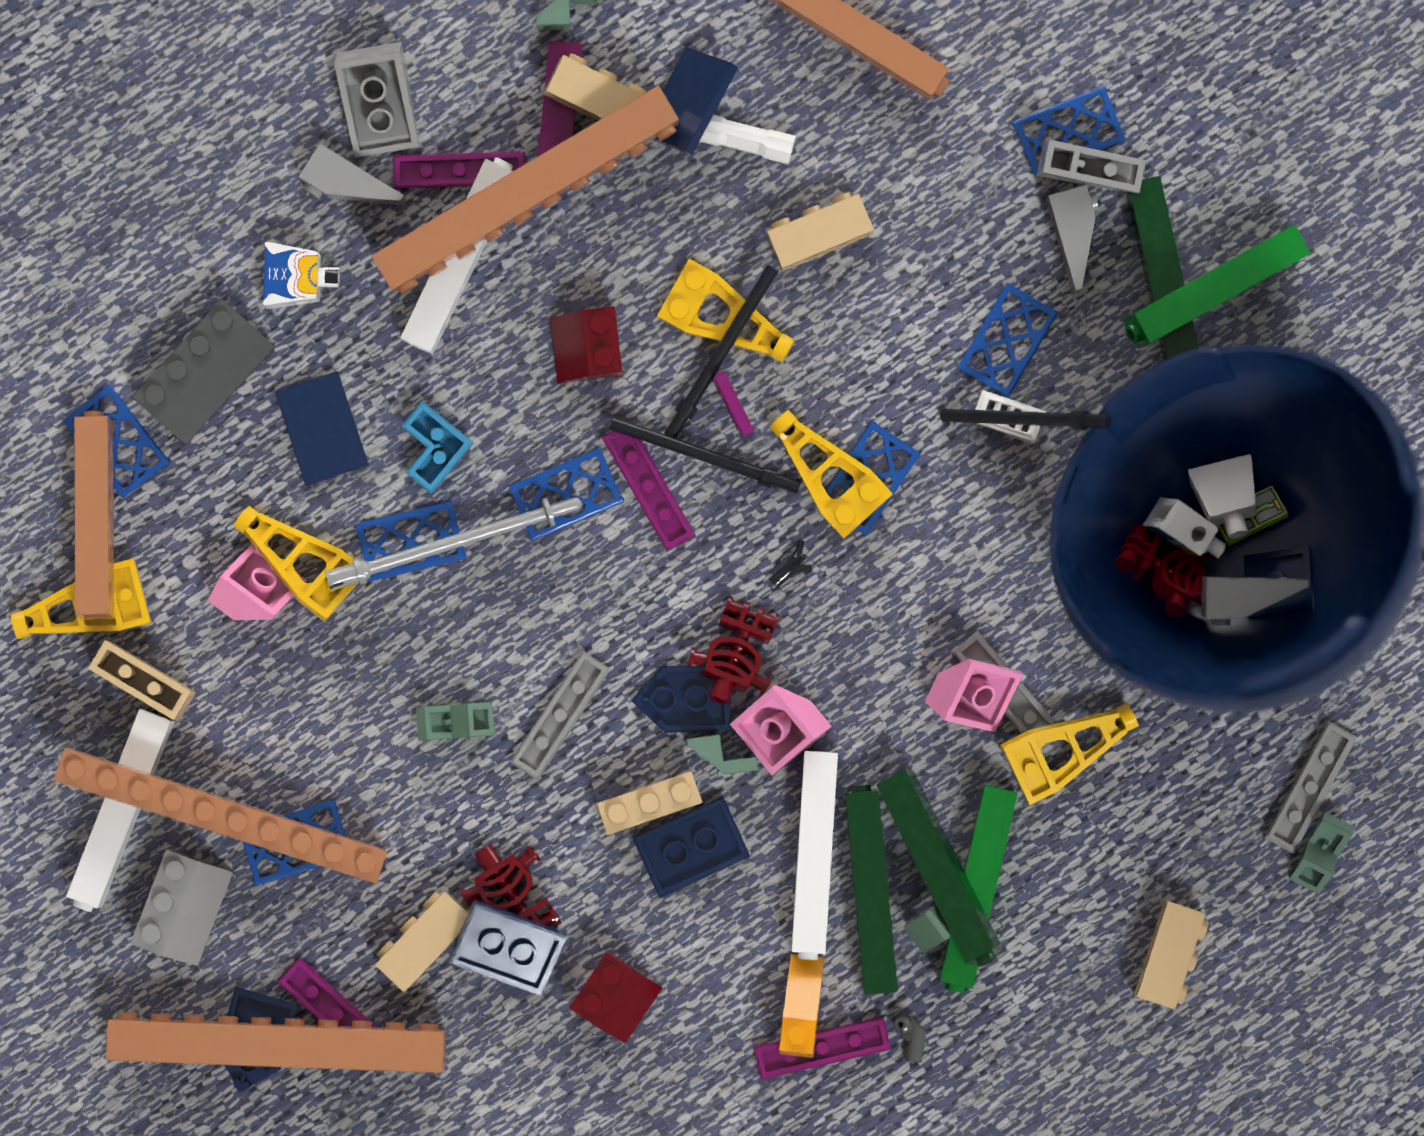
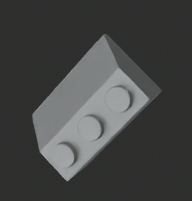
M166 849L130 944L167 958L198 966L233 872L176 850Z

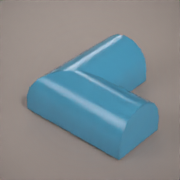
M421 401L401 426L426 446V449L408 469L406 474L430 494H433L474 444V442L423 401Z

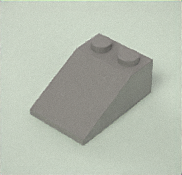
M396 42L336 53L334 66L354 158L419 147L402 43Z

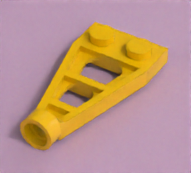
M688 259L657 317L687 334L720 342L744 304L745 299L718 274ZM710 294L718 295L730 308L727 320L721 325L706 323L698 318V311L705 298ZM755 309L750 319L758 325V332L753 339H745L739 336L733 346L769 355L783 362L795 339L784 333L782 334ZM774 339H779L774 349H771V342Z
M787 410L769 428L777 437H780L821 515L845 539L886 502L893 493L871 469L801 424ZM794 426L795 430L793 434H784L789 428ZM807 443L815 444L827 455V460L816 470H810L800 456V450ZM830 467H839L849 473L854 479L853 486L837 499L829 497L821 483L822 474Z
M248 506L235 521L233 527L252 542L287 588L293 593L298 602L324 622L328 620L358 584L354 583L335 589L332 592L330 590L325 571L354 563L353 558L342 549L258 513L251 506ZM256 522L259 523L256 529H251ZM275 534H281L296 544V547L286 559L278 557L268 546L269 540ZM303 553L317 556L326 563V568L313 583L304 582L294 570L293 563Z
M134 558L114 563V618L80 619L76 616L73 622L53 623L49 613L52 606L66 600H71L75 610V582L26 610L11 614V622L17 639L34 634L122 632L152 623ZM27 617L33 619V626L31 628Z
M1125 703L1111 711L1028 730L1000 744L1026 802L1032 805L1062 789L1125 736L1128 731L1139 725L1132 709ZM1116 719H1118L1121 724L1119 727H1117L1115 724ZM1093 726L1098 727L1102 736L1101 740L1088 750L1081 751L1075 734ZM1057 740L1067 741L1072 750L1071 758L1059 769H1049L1041 752L1042 747L1046 743Z

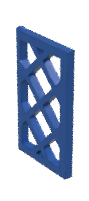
M1106 86L1099 87L1012 121V126L1018 134L1034 176L1037 175L1038 170L1034 155L1038 147L1042 148L1043 143L1040 141L1047 125L1066 132L1062 142L1067 143L1070 134L1088 141L1087 148L1102 150L1126 140L1108 96ZM1099 94L1104 102L1101 114L1082 107L1085 100ZM1066 107L1075 109L1068 127L1050 120L1053 112ZM1080 112L1098 119L1091 137L1073 130ZM1106 112H1108L1110 119L1105 117ZM1037 119L1044 123L1035 140L1025 135L1021 125ZM1102 122L1114 127L1117 137L1104 142L1095 139ZM1029 143L1034 144L1032 150L1029 146Z
M1007 283L957 368L1003 394L1005 398H1009L1055 320L1058 311ZM1009 292L1019 297L1022 309L1003 314L1002 304ZM1026 302L1033 306L1027 307ZM1041 310L1048 314L1049 317L1042 329L1033 331L1029 312ZM1024 314L1028 333L1010 337L1005 318ZM1000 320L1005 338L986 343L984 334L993 321ZM1030 337L1032 346L1024 359L1016 361L1011 342ZM1006 343L1011 362L992 367L987 348ZM983 349L987 368L976 371L967 366L974 351ZM1013 367L1014 376L1007 388L996 383L994 371ZM989 373L990 379L983 374Z
M107 384L103 390L62 421L74 435V417L84 415V412H87L92 406H94L93 411H98L100 400L108 394L118 405V413H104V416L117 419L113 439V487L122 498H125L163 467L169 466L171 462L112 386ZM122 420L130 421L139 432V441L119 439ZM119 444L138 446L135 466L116 464ZM143 447L151 448L160 459V462L152 468L140 467ZM115 468L134 471L133 482L125 489L114 477ZM140 471L145 472L142 476L139 477Z
M871 421L849 455L854 459L862 457L863 465L869 468L867 456L886 453L890 472L876 474L879 479L891 477L892 486L889 490L894 495L921 453L877 425L875 421ZM873 430L883 436L885 448L871 451L865 450L864 443ZM889 441L895 444L896 446L890 447ZM902 449L910 454L911 457L903 469L895 471L891 451ZM840 468L826 488L828 496H830L834 488L843 486L845 493L848 490V485L854 484V479L846 480V471ZM892 496L873 512L865 527L860 524L856 530L867 536Z
M601 448L509 486L520 514L527 512L525 507L531 509V511L540 508L537 506L544 489L563 495L561 501L577 497L586 505L582 513L568 519L562 516L554 517L555 526H549L535 532L533 525L526 526L531 541L624 502V498L619 493ZM594 457L598 458L601 468L597 477L579 471L582 462ZM564 470L572 473L565 491L547 484L549 477ZM603 474L605 475L607 481L602 480ZM576 475L595 482L588 500L570 493ZM531 484L540 486L533 505L522 501L518 492L519 489ZM599 484L609 487L615 498L601 505L592 502Z
M445 502L357 523L356 528L364 560L367 562L374 560L377 553L384 557L390 555L380 549L390 532L407 542L402 551L409 549L411 545L414 547L420 546L414 540L424 524L441 534L438 540L452 536L448 533L451 527L453 535L459 534L453 502ZM448 510L450 521L444 530L427 520L433 512ZM414 517L420 521L410 538L393 528L399 520ZM380 525L386 531L375 546L366 540L364 529ZM463 546L456 548L458 554L442 558L438 555L427 557L421 563L409 566L404 564L387 571L372 574L367 581L371 582L464 560L467 558V555L464 553ZM368 547L373 550L371 555L369 554Z
M335 800L282 815L289 819L297 818L305 824L330 832L336 826L337 833L345 836ZM328 808L331 809L333 821L328 829L311 821L315 812ZM243 841L255 886L320 867L313 863L292 867L287 864L291 856L286 855L284 860L281 861L266 853V848L262 847V849H259ZM253 851L258 853L256 860ZM262 857L280 865L277 873L260 877L257 866Z

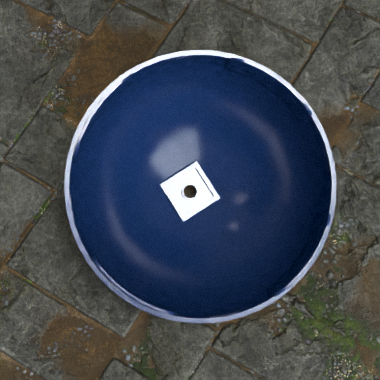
M1241 345L1218 349H1196L1170 358L1131 380L1105 403L1100 414L1111 416L1112 424L1110 428H1090L1070 458L1060 481L1050 525V556L1057 593L1066 615L1091 651L1107 666L1133 685L1159 698L1185 707L1214 712H1252L1284 707L1327 690L1359 668L1384 643L1409 603L1424 557V488L1416 457L1402 426L1390 408L1369 386L1339 365L1314 354L1271 345ZM1250 454L1252 458L1254 492L1257 493L1269 486H1273L1288 512V517L1230 546L1227 545L1218 529L1215 537L1224 542L1226 547L1217 560H1213L1205 555L1207 557V565L1204 567L1206 569L1204 577H1286L1309 580V585L1307 588L1241 620H1231V626L1210 625V619L1201 617L1202 606L1193 600L1185 607V613L1182 616L1172 617L1165 612L1167 601L1158 597L1153 591L1151 579L1154 570L1148 567L1139 580L1135 582L1131 578L1136 568L1130 573H1123L1116 568L1115 561L1120 555V549L1124 545L1126 537L1130 535L1131 528L1134 525L1144 524L1160 497L1177 499L1206 519L1190 485L1188 470ZM1149 530L1150 537L1147 541L1151 542L1156 533ZM1162 538L1154 555L1163 560L1168 553L1175 550H1183Z

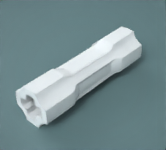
M713 115L700 142L715 146L722 145L789 165L796 136L775 130H764Z

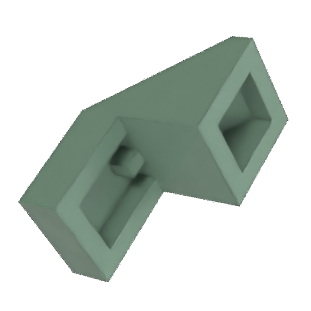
M554 0L537 17L538 30H571V4H603V0Z
M492 702L416 707L418 741L495 735Z
M720 735L687 739V746L725 775L758 770L757 757L723 761Z
M1325 812L1313 829L1289 879L1320 894L1333 875L1338 856L1352 837L1355 826Z
M936 904L920 915L918 913L903 926L923 954L951 937Z

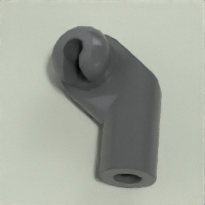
M908 1014L897 1017L894 1021V1029L908 1042L905 1060L922 1062L926 1038L925 1030L914 1017Z

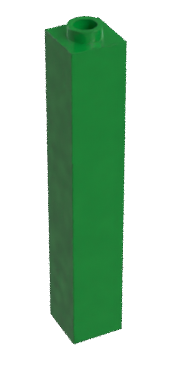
M1296 225L1275 234L1122 319L1129 340L1135 343L1138 349L1144 347L1311 254Z
M983 785L964 872L989 920L1018 792ZM951 936L947 940L938 980L945 982L944 989L964 993L965 987L973 989L978 965L965 964Z

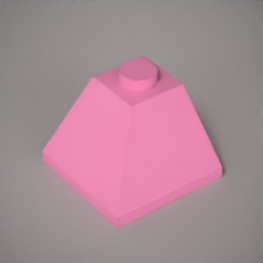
M251 544L220 576L207 601L233 620H272L294 595L256 547ZM298 574L304 582H307V579Z
M967 659L938 673L925 703L945 721L996 732L1023 674L1017 670Z
M777 685L769 689L730 723L732 728L771 775H774L832 727L810 700Z

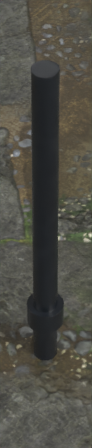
M767 264L685 400L681 398L676 406L675 411L677 413L664 432L665 435L677 438L687 420H692L698 410L696 405L779 272L778 270Z
M942 409L940 412L942 422L1064 426L1080 431H1086L1089 428H1110L1112 424L1110 415L1090 414L1087 410H1073L1071 413Z
M616 417L612 419L610 430L758 480V484L771 488L773 485L796 494L800 488L801 481L778 474L777 469L768 466L761 468Z

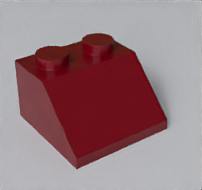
M615 306L580 310L550 318L558 384L623 376Z
M607 951L569 1009L626 1044L662 990V987Z

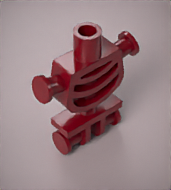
M1134 525L1130 530V535L1126 537L1124 545L1120 549V555L1115 561L1116 568L1123 573H1130L1136 568L1131 578L1135 582L1139 580L1148 567L1154 570L1151 579L1153 591L1158 597L1167 601L1165 612L1172 617L1182 616L1185 613V607L1191 600L1202 606L1201 581L1206 572L1204 567L1207 565L1205 554L1195 556L1175 550L1168 553L1163 560H1160L1154 553L1162 537L1156 534L1152 541L1148 542L1147 540L1150 537L1149 530L1143 525Z
M729 596L718 625L737 632L735 638H716L711 642L707 654L697 652L694 647H691L687 666L691 667L694 664L704 667L703 676L715 680L708 696L709 699L724 705L728 703L733 688L746 692L751 685L761 691V696L765 694L773 679L769 678L767 680L757 674L762 663L761 655L747 642L749 638L768 645L780 616L776 614L774 617L764 613V608L759 607L757 613L748 609L750 606L749 602H745V605L732 600V596ZM727 612L738 616L739 620L726 616ZM745 616L754 619L752 626L743 623ZM761 625L770 629V633L757 628V626ZM719 647H732L731 651L716 650ZM743 652L746 653L752 659L753 665L748 659L742 656Z
M492 844L487 845L474 854L485 872L474 879L476 886L466 890L464 887L460 888L467 907L471 906L470 902L482 898L485 904L499 909L512 907L518 916L524 918L531 916L535 922L549 927L555 923H558V925L562 924L552 906L548 908V913L540 918L537 916L536 911L549 904L547 898L531 908H528L523 901V898L527 896L533 885V876L527 868L535 860L538 862L541 860L529 845L525 847L527 851L519 858L513 854L503 861ZM510 865L506 871L503 870L505 866ZM517 866L520 870L516 878L511 882L508 876ZM525 875L527 885L523 892L519 894L515 886ZM493 876V880H485L488 877ZM496 883L499 885L500 890L485 892L484 886ZM504 894L506 899H508V903L495 904L488 897Z

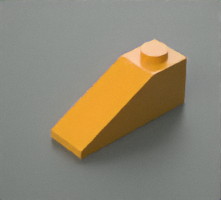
M791 954L779 1048L782 1055L814 1058L824 966L823 957H818V960L798 959V955Z

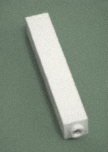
M496 157L493 162L485 159L466 199L513 172L511 171L513 165ZM486 239L474 245L476 251L462 260H459L456 256L446 262L447 268L433 277L429 276L400 337L402 341L433 355L485 247Z
M139 709L118 764L154 775L175 721L150 711ZM104 798L66 896L74 899L73 906L92 912L93 907L97 909L103 907L141 808Z
M804 751L791 946L792 952H798V959L818 960V954H825L838 753Z

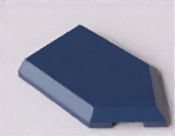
M663 666L631 700L665 733L732 731L730 725V697L726 705L709 699L708 696L715 680L703 676V666Z
M235 987L227 1016H238V1022L251 1023V1017H270L271 1024H285V1018L297 1017L300 1005ZM225 1065L239 1093L280 1071L282 1068Z

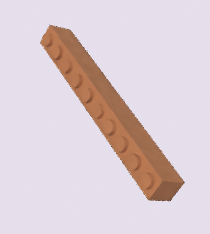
M658 85L398 239L371 257L392 292L395 293L399 290L401 294H404L418 286L417 279L428 273L430 277H433L447 268L446 262L457 256L459 260H462L476 251L474 245L486 239L487 243H490L505 234L504 227L513 222L516 226H519L533 217L531 211L543 205L547 209L562 200L560 194L572 188L573 192L582 189L591 182L589 177L600 171L602 175H605L619 166L617 160L627 154L631 158L641 154L648 149L646 143L657 137L659 141L668 138L676 132L674 126L679 124V118Z
M68 747L64 748L54 781L375 884H377L387 854L386 849Z
M117 1012V1018H111L107 1022L106 1061L443 1073L445 1071L447 1030H439V1024L419 1023V1029H405L404 1022H385V1028L372 1027V1021H352V1027L338 1026V1020L320 1019L318 1020V1025H305V1019L285 1018V1024H271L270 1017H251V1023L238 1022V1016H218V1022L204 1021L205 1015L186 1014L184 1015V1020H171V1014L151 1013V1019H137L138 1013Z

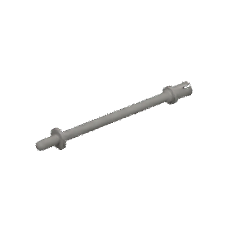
M576 497L549 505L548 499L544 498L542 499L543 507L369 562L365 560L360 561L359 558L353 559L354 563L325 571L330 590L332 592L335 589L358 582L361 585L366 584V580L372 574L547 520L551 527L555 526L554 517L579 510L582 502Z

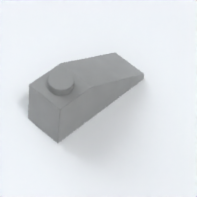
M1049 139L1042 145L1036 176L1080 185L1140 193L1146 160Z
M322 144L318 145L299 175L300 180L305 183L302 189L318 199L323 194L329 199L403 205L406 201L403 194Z
M1087 185L1048 195L1046 199L1073 294L1079 293L1083 287L1096 218L1095 212L1099 211L1096 195L1094 192L1089 193Z
M1202 577L1201 617L1210 619V625L1231 626V620H1241L1307 588L1309 580L1295 578Z

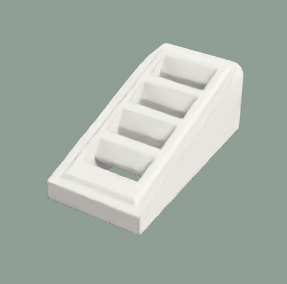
M984 390L981 392L975 409L986 410L990 400L995 402L993 410L1000 411L1001 406L1004 405L1008 407L1007 411L1046 412ZM977 423L1034 444L1041 427L1030 425L1028 431L1024 432L1021 431L1023 425H1015V428L1008 426L1009 424Z

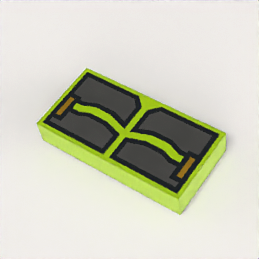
M1273 486L1255 493L1256 515L1245 518L1248 530L1245 536L1230 539L1225 524L1217 526L1228 546L1288 517V512Z

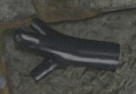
M798 540L797 547L788 562L769 578L777 588L794 574L812 571L811 565H800L806 559L805 554H802L803 540Z

